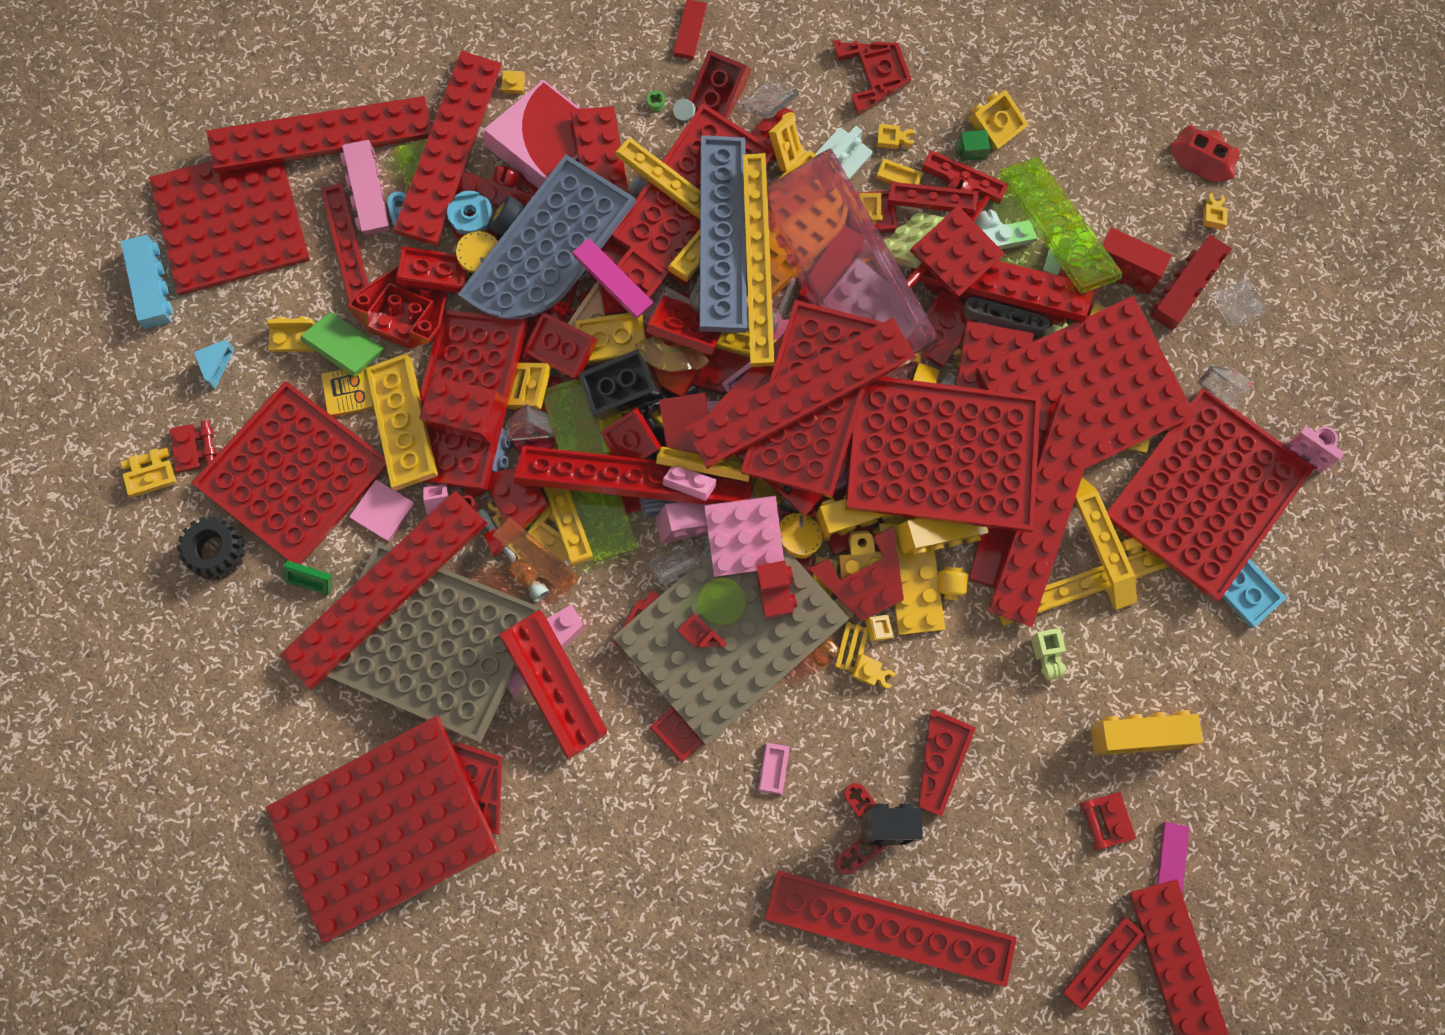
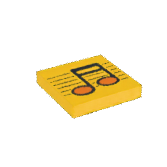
M366 368L355 377L343 369L321 374L327 412L331 416L338 417L374 409Z

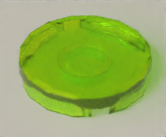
M716 578L707 583L701 589L698 597L699 610L702 616L709 623L717 626H726L736 622L742 616L746 606L745 594L741 587L735 581L727 578Z

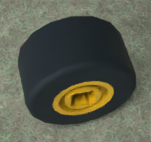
M507 196L495 211L489 224V229L502 237L525 208V205L515 198Z

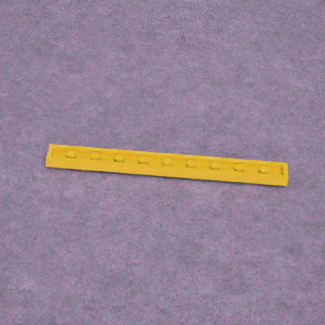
M765 153L743 155L750 362L751 367L774 366Z

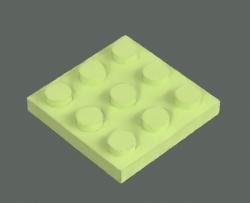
M923 212L914 214L906 224L898 227L894 234L880 242L879 246L873 250L875 255L877 254L878 258L917 268L921 262L910 252V249L942 221L944 217Z

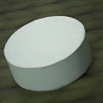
M680 99L674 104L673 113L677 119L689 121L695 114V106L688 99Z

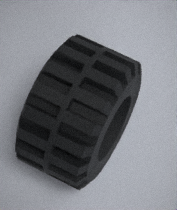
M209 516L207 520L205 517H201L198 523L192 521L189 523L191 525L189 529L186 527L183 529L185 534L184 536H179L178 539L182 543L177 546V551L181 553L178 556L184 562V565L199 577L201 576L207 580L210 577L213 580H219L221 575L226 578L229 576L228 572L230 570L233 573L237 570L235 568L236 564H242L243 560L240 558V555L245 556V550L242 548L245 546V543L241 539L240 533L224 519L219 518L217 520L214 516ZM212 538H222L220 552L213 558L202 559L201 549L204 543Z

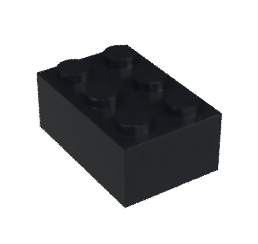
M642 348L579 373L592 416L601 420L663 395L650 354Z
M912 803L899 804L895 808H889V804H874L873 807L867 809L860 816L861 846L911 845L923 839L921 808H914Z

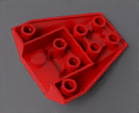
M397 265L360 289L347 305L350 312L368 332L411 349L429 344L439 331L448 291L396 284Z

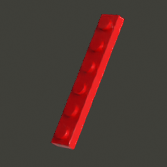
M339 183L323 187L321 192L350 303L357 292L369 283L343 184Z

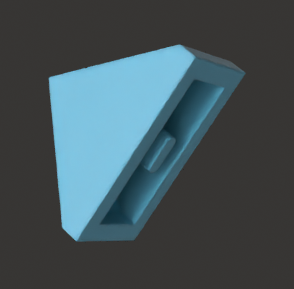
M223 340L194 352L205 381L214 389L235 350L229 341Z

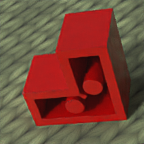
M785 560L757 566L755 575L765 620L793 615L794 608H797L795 593L790 594L789 589L792 580H794L791 566L787 567Z

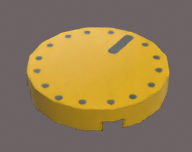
M476 231L468 233L457 244L456 254L458 263L462 269L474 274L498 241L486 232Z
M793 513L785 516L779 523L782 548L793 557H810L821 546L823 539L822 531L817 522L811 517H806L801 513Z

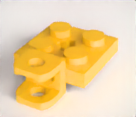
M854 531L850 533V554L839 555L841 579L883 558L881 551H875L874 539L869 531ZM864 538L865 542L859 545L858 540Z

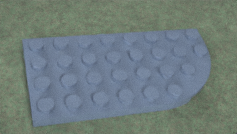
M565 154L458 295L479 311L500 319H524L550 309L569 292L585 271V268L572 256V252L588 238L601 249L635 205L636 199Z

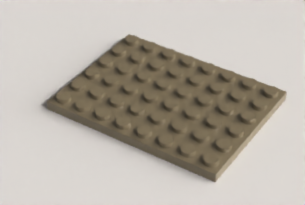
M377 542L358 581L393 548ZM440 568L326 677L423 719L429 720L434 716H439L444 728L481 743L516 670V666L498 634L537 610L543 612V609Z
M784 548V560L787 567L791 566L794 578L789 587L790 594L795 593L797 608H794L793 615L765 620L755 575L756 571L714 577L710 552L612 637L706 746L849 620L848 616ZM692 613H695L727 645L725 647H694L677 629Z

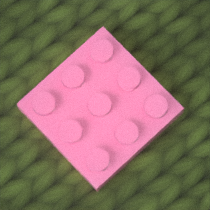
M776 496L704 505L714 577L756 571V567L759 565L784 561Z

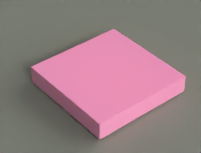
M375 480L350 515V519L390 542L414 508L415 503L380 481Z

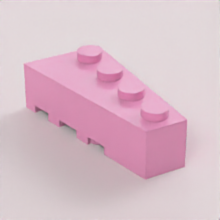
M369 140L342 145L344 152L340 153L343 166H347L349 173L345 174L348 188L352 187L353 190L350 200L353 209H357L358 217H355L357 229L362 230L365 236L391 231L386 204L382 199L384 197L383 189L377 177L380 175L375 161L376 155Z
M753 490L751 491L750 499L755 498ZM683 502L665 504L655 518L661 544L708 534L705 507L702 504Z
M572 604L547 618L563 649L568 647L585 630ZM517 668L507 686L513 697L526 686Z

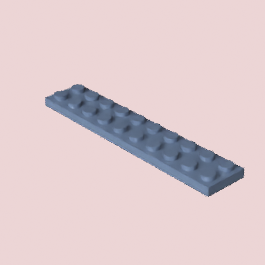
M701 135L699 331L746 333L747 330L746 228L743 174L745 138Z

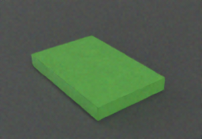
M332 312L303 333L300 340L353 377L357 376L384 352V347Z

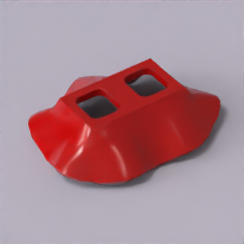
M1188 125L1182 130L1177 139L1171 143V154L1180 167L1194 172L1211 182L1227 181L1235 177V167L1240 151L1237 147L1228 145L1218 130L1202 131L1196 129L1193 125ZM1196 136H1201L1208 141L1205 148H1200L1194 144ZM1217 145L1227 150L1224 158L1213 154V150Z

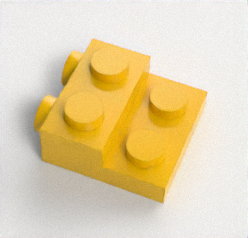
M1007 90L1000 93L995 91L986 97L988 102L984 105L979 103L970 110L972 114L967 117L976 131L987 130L989 143L994 151L1029 126Z

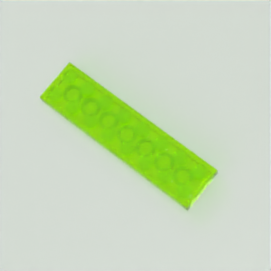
M1038 156L999 169L1000 178L1008 184V190L1080 294L1122 278L1121 270Z
M575 379L546 388L543 400L558 449L608 455L604 439L600 434L601 429L598 419L592 416L581 380ZM571 490L579 519L594 558L592 560L593 563L638 550L621 496Z

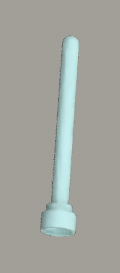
M480 509L478 514L488 523L485 526L490 532L497 528L484 509ZM508 544L503 549V552L529 586V596L534 602L540 601L550 591L544 583L541 584L540 581L535 580L514 549Z

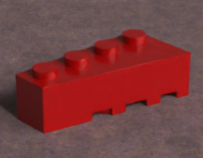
M1209 234L1197 251L1193 249L1185 260L1189 263L1186 267L1181 265L1174 276L1177 277V280L1175 282L1170 281L1163 291L1166 293L1165 297L1157 299L1152 306L1155 311L1150 317L1173 331L1232 248Z

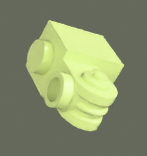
M1061 629L1037 632L1031 637L1036 660H1041L1042 674L1047 681L1064 678L1066 667L1062 661H1059V656L1066 651Z

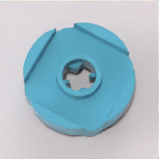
M464 191L457 194L452 203H449L447 215L451 226L455 228L458 234L467 235L470 232H482L489 229L493 212L491 204L486 197L484 198L476 191ZM468 209H472L473 212H476L471 217L464 215V213H467Z

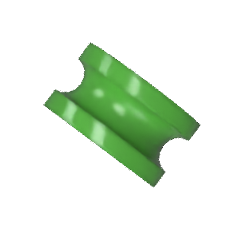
M653 90L648 93L646 99L648 109L653 112L663 110L665 107V95L659 90ZM652 99H653V100L660 99V103L655 102V103L653 104V103H652Z

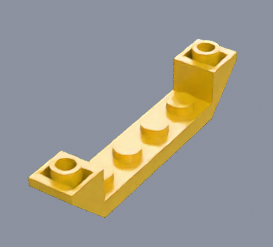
M1082 477L1073 504H1076L1111 584L1106 589L1114 610H1118L1137 603L1135 574L1098 491Z

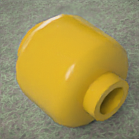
M944 566V570L938 572V592L944 594V599L958 600V596L966 594L967 573L963 572V568Z

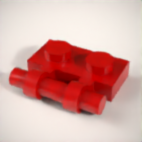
M201 421V430L197 432L193 424L170 428L175 470L177 473L201 469L200 460L206 459V465H208L217 455L216 448L213 447L212 438L214 437V432L210 428V421ZM203 440L204 449L199 451L197 441Z

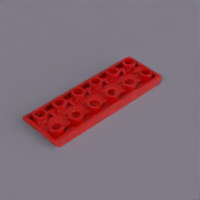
M541 610L535 611L498 634L567 760L607 734V729Z

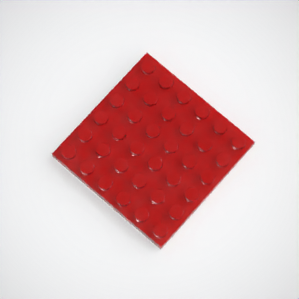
M212 161L149 177L176 291L179 296L310 260L284 162L215 173Z
M285 380L192 481V484L288 561L302 565L372 486L374 481L386 470L387 465L385 456Z

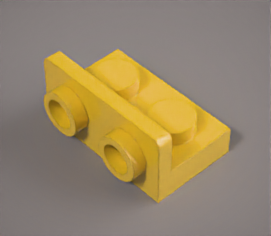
M299 316L296 319H287L285 317L267 319L266 324L269 327L268 350L270 352H316L300 341L301 335L315 325L313 319L305 316Z

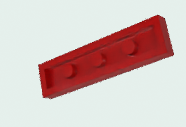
M892 182L888 205L948 212L953 211L959 206L966 214H975L979 191Z
M1123 917L1061 993L1083 1011L1145 934L1128 918Z

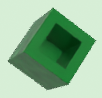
M987 130L961 132L955 146L956 153L960 154L961 161L987 158L990 151Z

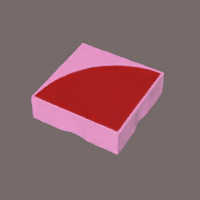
M542 80L484 129V146L504 162L519 170L529 182L539 189L565 154L578 162L570 113L571 109H579V107L545 80Z

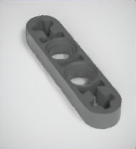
M978 297L968 298L963 308L964 315L970 319L1002 328L1034 333L1035 337L1045 336L1050 327V320L1046 316ZM996 311L1000 313L1001 316L995 317L990 312ZM1018 317L1023 322L1017 323L1012 318Z

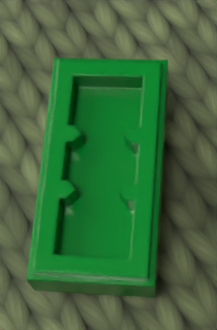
M288 560L284 564L285 582L325 595L330 594L332 590V574Z

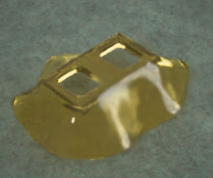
M652 336L636 344V349L647 363L667 372L700 369L710 362L705 354L698 353L695 349L687 346H678L674 342H672L674 345H665L664 343L669 340L664 338L659 339Z

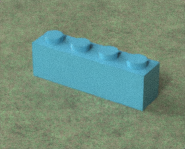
M148 234L121 241L137 321L144 329L171 323L170 315L173 314L171 303L166 299L169 290L166 282L162 281L161 275L165 274L161 261H158L157 255H160V249L157 242H153Z

